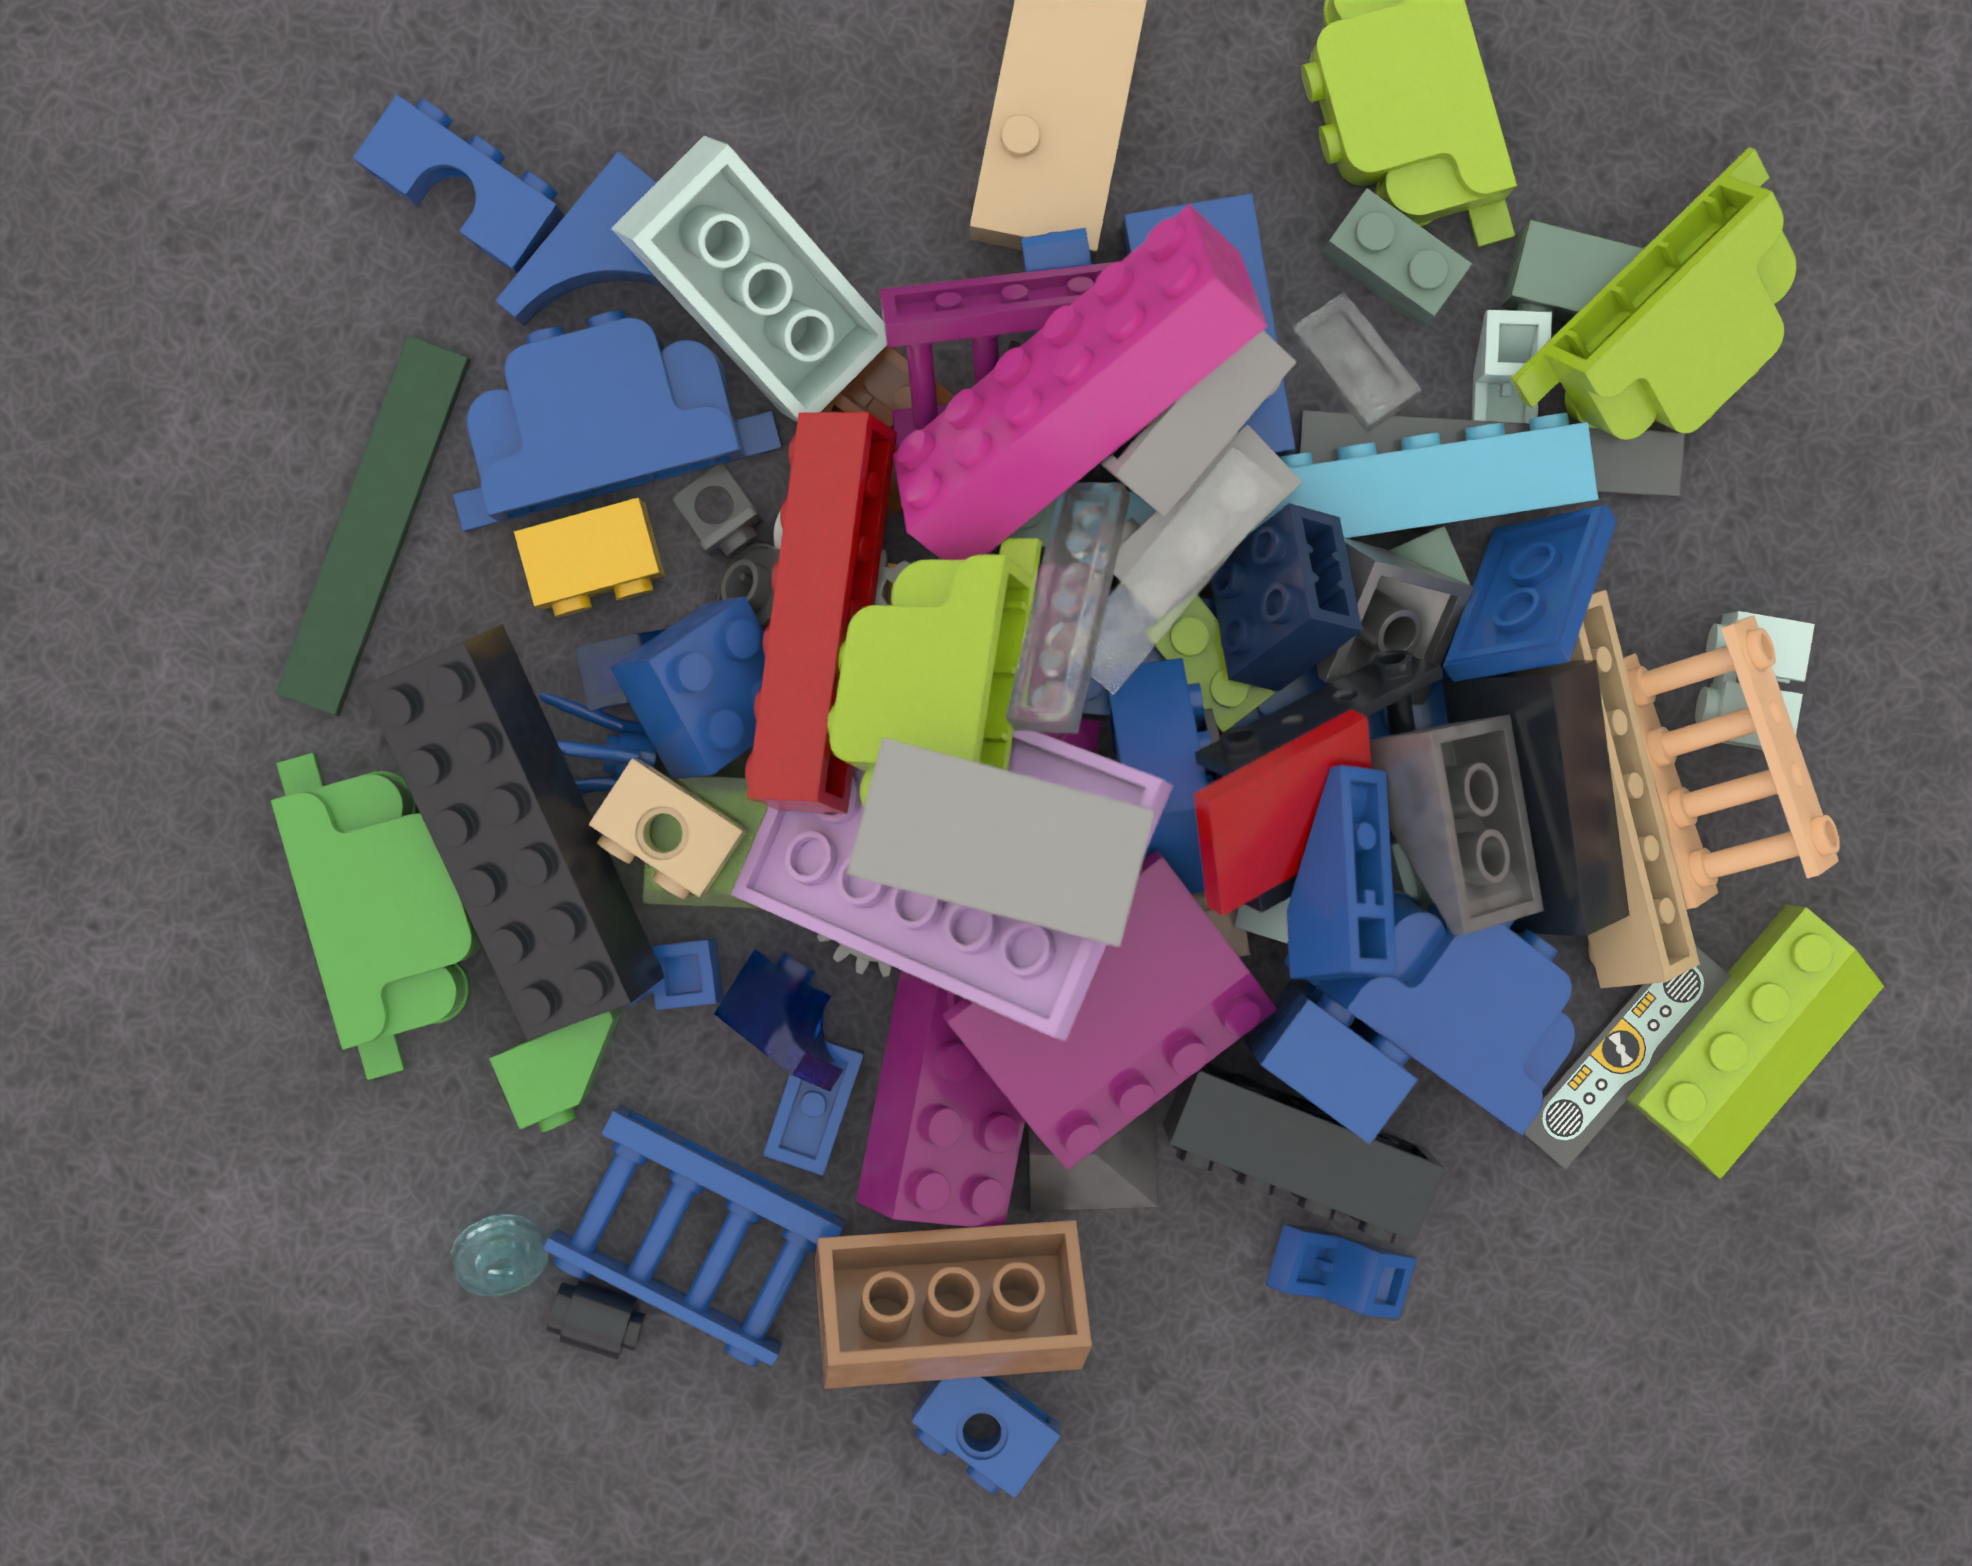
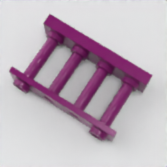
M1116 262L879 289L887 348L906 346L912 408L891 410L893 427L897 431V450L910 433L925 428L944 412L948 404H937L932 346L934 342L971 338L975 384H977L995 368L999 361V335L1034 330L1038 332L1044 327L1047 319L1054 311L1062 306L1073 303L1095 284L1096 279L1106 267Z

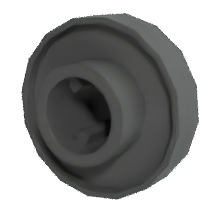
M754 543L741 549L730 560L721 576L717 601L745 596L765 632L770 624L774 598L771 580L772 571L776 562L779 561L780 549L769 544Z

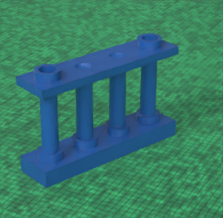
M620 1104L612 1112L602 1132V1135L614 1141L611 1149L615 1152V1155L573 1236L557 1228L546 1241L543 1250L555 1255L554 1265L564 1272L581 1279H587L589 1274H592L726 1343L724 1350L733 1358L751 1366H758L761 1360L773 1367L783 1343L766 1334L808 1252H816L818 1238L839 1237L846 1219ZM649 1158L671 1170L668 1178L672 1181V1184L631 1264L628 1265L597 1249L596 1246L638 1164L645 1165ZM706 1187L728 1199L725 1207L729 1212L688 1293L685 1294L654 1278L653 1275L695 1193L702 1194ZM764 1217L785 1228L782 1236L786 1241L744 1323L716 1310L710 1304L751 1223H759L761 1218Z

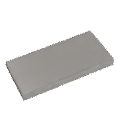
M882 738L846 875L1120 947L1156 810Z

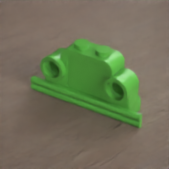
M315 753L276 763L286 796L271 800V804L341 1048L344 1050L358 1046L367 1080L405 1070L396 1034L429 1024L446 1022L457 1016L464 1009L470 995V981L465 969L459 962L474 956L482 945L427 826L421 814L417 813L418 807L402 776L389 771H375L325 786Z

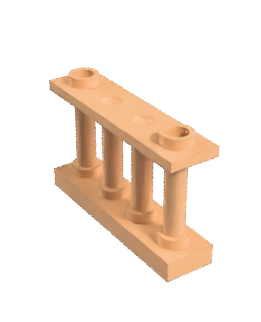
M1754 615L1722 627L1721 630L1727 646L1652 670H1647L1644 666H1640L1636 653L1623 657L1686 910L1700 906L1719 893L1716 887L1718 877L1799 856L1806 877L1811 878L1821 875L1839 862L1836 854L1840 849L1837 828L1831 817L1822 813L1772 668L1776 661L1774 645L1767 631L1758 627ZM1736 671L1748 708L1672 731L1661 727L1653 704L1656 695ZM1757 732L1769 767L1768 770L1692 792L1685 787L1682 788L1674 765L1678 755ZM1778 794L1791 831L1712 853L1707 848H1703L1695 826L1698 816Z

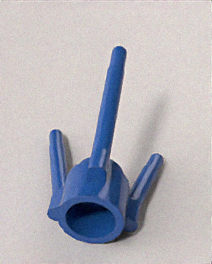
M547 692L540 693L539 699L542 702L621 734L620 736L608 734L606 746L556 740L562 754L604 760L603 772L615 774V776L575 779L580 793L612 790L632 758L641 759L655 768L657 751L640 722L627 721Z

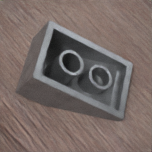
M1510 714L1443 724L1369 740L1371 769L1386 771L1389 828L1453 935L1468 934L1544 911Z

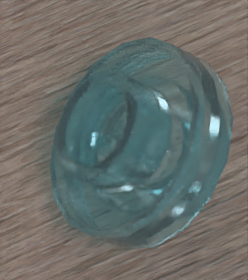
M504 1214L484 1218L467 1227L456 1238L451 1249V1259L456 1281L464 1290L478 1296L505 1295L530 1285L543 1272L548 1261V1253L543 1250L546 1243L543 1231L530 1219L520 1215Z

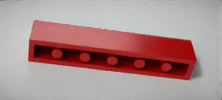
M869 412L799 413L796 435L793 436L789 445L791 473L788 495L783 501L780 511V522L783 532L779 561L776 562L772 571L773 606L770 624L767 626L763 636L765 665L762 687L757 692L754 702V714L757 724L753 752L750 754L745 768V777L748 785L746 798L776 810L848 813L854 766L841 760L834 754L828 734V715L836 703L840 679L838 655L842 643L846 640L848 626L857 612L865 607L875 605L894 459L893 454L895 452L897 431Z

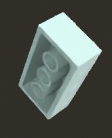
M703 136L611 228L781 413L796 422L798 421L799 413L821 412L887 346L882 319L728 144Z

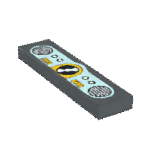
M1697 946L1696 950L1700 965L1668 982L1637 985L1542 1093V1107L1524 1132V1135L1563 1169L1566 1170L1612 1118L1626 1102L1629 1095L1731 977Z

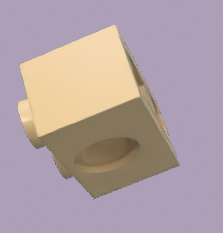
M634 758L631 759L589 823L591 827L602 833L597 841L598 845L628 864L631 863L635 856L639 857L657 869L652 877L654 882L685 900L689 892L698 897L707 894L748 831V829L641 759ZM661 814L672 815L679 821L682 827L681 842L670 852L658 849L650 838V826L654 819Z

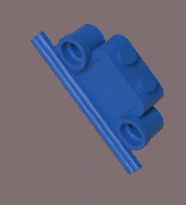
M611 311L596 315L588 319L589 328L567 334L564 333L563 327H551L526 335L527 344L514 349L505 362L504 373L509 391L504 389L487 391L477 397L469 408L467 428L481 478V487L453 494L462 531L467 532L782 449L773 412L769 411L735 420L727 391L726 370L720 358L703 344L692 340L677 341L664 349L662 342L646 322L637 318H627L625 311Z
M1393 889L1397 974L1345 980H1306L1520 1135H1523L1542 1107V1090L1570 1053L1575 1038L1574 1026L1570 1018L1561 1012L1570 999L1572 984L1568 974L1552 962L1558 951L1528 929H1525L1520 937L1512 932L1509 928L1516 919L1468 934L1453 935L1434 901L1425 910L1414 898L1405 892ZM1288 953V955L1286 956L1285 962H1284V964H1285L1286 966H1288V967H1289V953Z

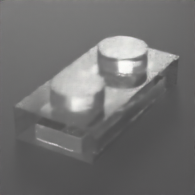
M1345 292L1292 327L1291 337L1366 433L1419 398L1421 388Z

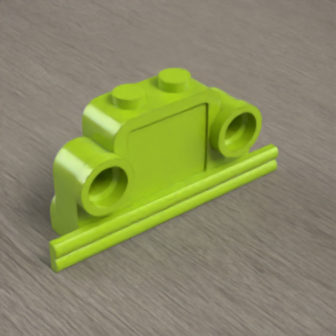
M1325 0L1323 18L1326 27L1321 31L1316 41L1309 63L1302 64L1301 73L1309 101L1311 103L1319 101L1326 125L1319 126V139L1326 162L1328 164L1337 163L1340 174L1351 184L1367 186L1377 183L1375 194L1420 227L1428 225L1434 219L1467 211L1477 248L1514 238L1515 233L1505 199L1517 187V183L1465 0Z
M1749 147L1510 378V382L1518 391L1520 399L1527 406L1533 408L1558 382H1561L1565 389V406L1568 414L1579 423L1588 422L1590 428H1599L1623 440L1634 439L1642 435L1654 421L1680 433H1691L1709 420L1778 351L1784 337V323L1774 304L1786 295L1794 281L1796 258L1782 231L1784 223L1783 212L1773 192L1760 187L1769 179V176L1756 149Z
M1007 538L1001 543L999 555H975L966 560H920L914 562L898 575L893 585V606H868L861 609L852 618L848 626L846 640L842 643L839 650L838 665L840 679L836 703L829 712L827 726L830 745L834 754L841 760L865 772L860 785V798L863 807L882 738L1008 771L1042 546L1040 539Z

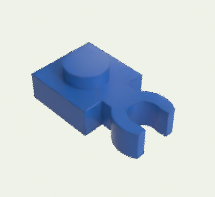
M716 938L651 946L665 978L631 1004L625 1006L643 1001L651 992L654 993L656 1010L714 1004L724 1001Z

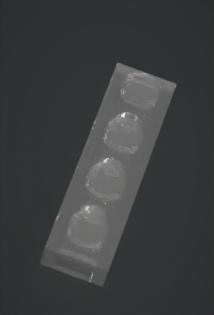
M1232 446L1064 650L1063 654L1115 695L1285 488L1236 447Z
M1074 483L1057 498L1006 713V720L1014 730L1078 733L1130 502V495L1123 483Z

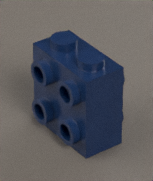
M1288 503L1237 544L1209 570L1228 680L1279 692L1363 631L1341 520L1338 516Z

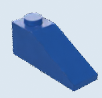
M1348 766L1330 767L1287 908L1290 979L1345 980L1397 974L1386 771Z

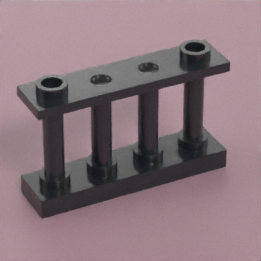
M1405 650L1382 652L1373 658L1372 663L1247 726L1235 727L1225 731L1220 736V740L1195 752L1196 763L1223 776H1227L1350 709L1368 717L1386 707L1390 736L1415 731L1411 694L1443 678L1442 668L1435 663L1414 657ZM1389 828L1390 843H1391V842L1395 841L1396 838H1395V836L1393 835L1392 831H1391L1390 828ZM1298 874L1244 905L1263 913L1287 900L1292 895Z

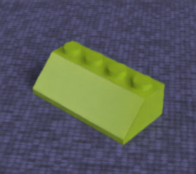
M1786 904L1729 970L1728 974L1731 977L1627 1098L1631 1105L1718 1179L1725 1175L1884 988V985L1858 951L1807 907Z

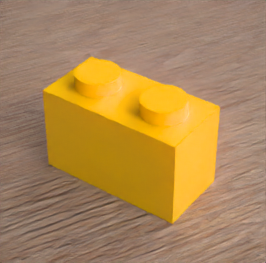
M640 498L514 531L533 604L542 610L552 608L555 617L568 616L591 609L592 605L589 597L614 591L617 601L648 594L654 591L651 580L666 577L646 503Z

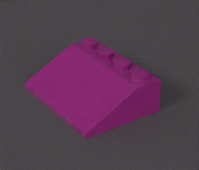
M1156 850L1142 861L1120 947L1106 944L1066 1041L1052 1037L966 998L945 1012L943 1017L1036 1135L1063 1166L1069 1170L1187 1078L1199 1071L1239 1038L1251 1031L1256 1025L1275 1012L1277 1008L1168 863Z

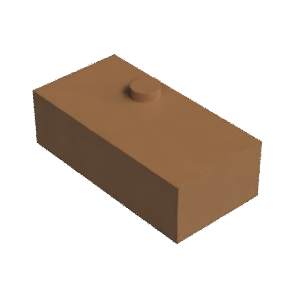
M1076 1220L818 1238L815 1276L824 1389L1076 1370L1083 1368L1091 1350L1092 1342Z

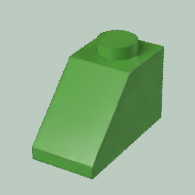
M618 1008L530 1039L489 1058L519 1129L538 1123L543 1133L577 1118L573 1107L588 1098L621 1015Z

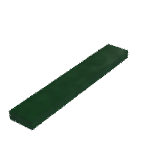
M407 336L275 694L329 714L340 716L470 365L471 359L415 337Z

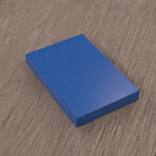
M1607 505L1493 529L1472 586L1473 590L1463 610L1443 664V668L1453 682L1570 662L1617 522Z

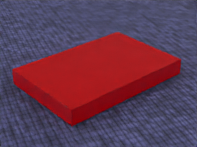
M1350 709L1194 793L1207 907L1224 916L1298 874L1330 767L1348 766L1371 769L1368 718Z

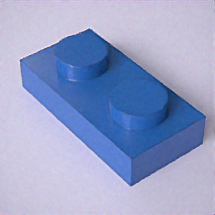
M804 1032L763 1156L822 1176L824 1175L865 1052Z

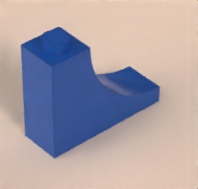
M618 151L495 301L525 327L548 304L569 292L592 284L609 281H634L665 288L611 229L656 182Z

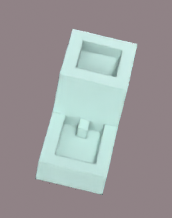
M1485 311L1473 373L1472 420L1529 423V419L1538 417V403L1533 408L1527 406L1520 399L1518 391L1510 382V378L1551 339L1552 312Z

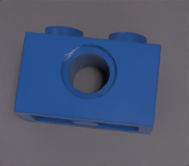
M997 1376L933 1380L912 1409L911 1422L918 1426L915 1435L927 1447L943 1456L950 1450L969 1464L966 1472L976 1483L994 1494L1002 1488L1014 1498L1061 1436L1058 1421ZM985 1413L993 1416L999 1422L1000 1428L993 1437L979 1440L967 1433L964 1428L966 1421L975 1414Z

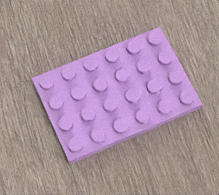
M1017 724L1014 725L1008 771L1156 810L1146 845L1147 849L1173 785L1158 777ZM853 767L847 814L776 810L768 806L731 895L1052 1037L1066 1041L1104 952L1106 943L846 875L864 809L860 798V785L865 772L856 767Z

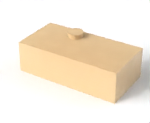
M1147 0L1014 1L970 222V240L1022 250L1021 238L1049 232L1086 228L1091 264H1094Z

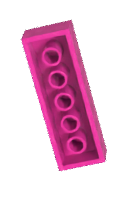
M1190 204L1173 218L1165 219L1151 230L1144 243L1121 262H1116L1106 267L1096 279L1095 284L1070 305L1062 306L1054 311L1041 330L1022 346L1007 351L999 359L995 368L971 389H964L956 394L944 412L925 428L913 431L903 440L898 450L893 454L907 533L941 560H966L975 555H987L1267 328L1266 320L1241 253Z

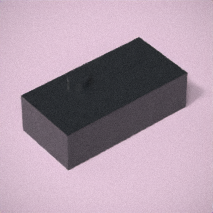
M1575 660L1453 682L1450 677L1442 679L1448 724L1510 714L1544 911L1516 919L1509 929L1514 933H1523L1525 929H1528L1534 934L1588 936L1630 916L1597 661Z

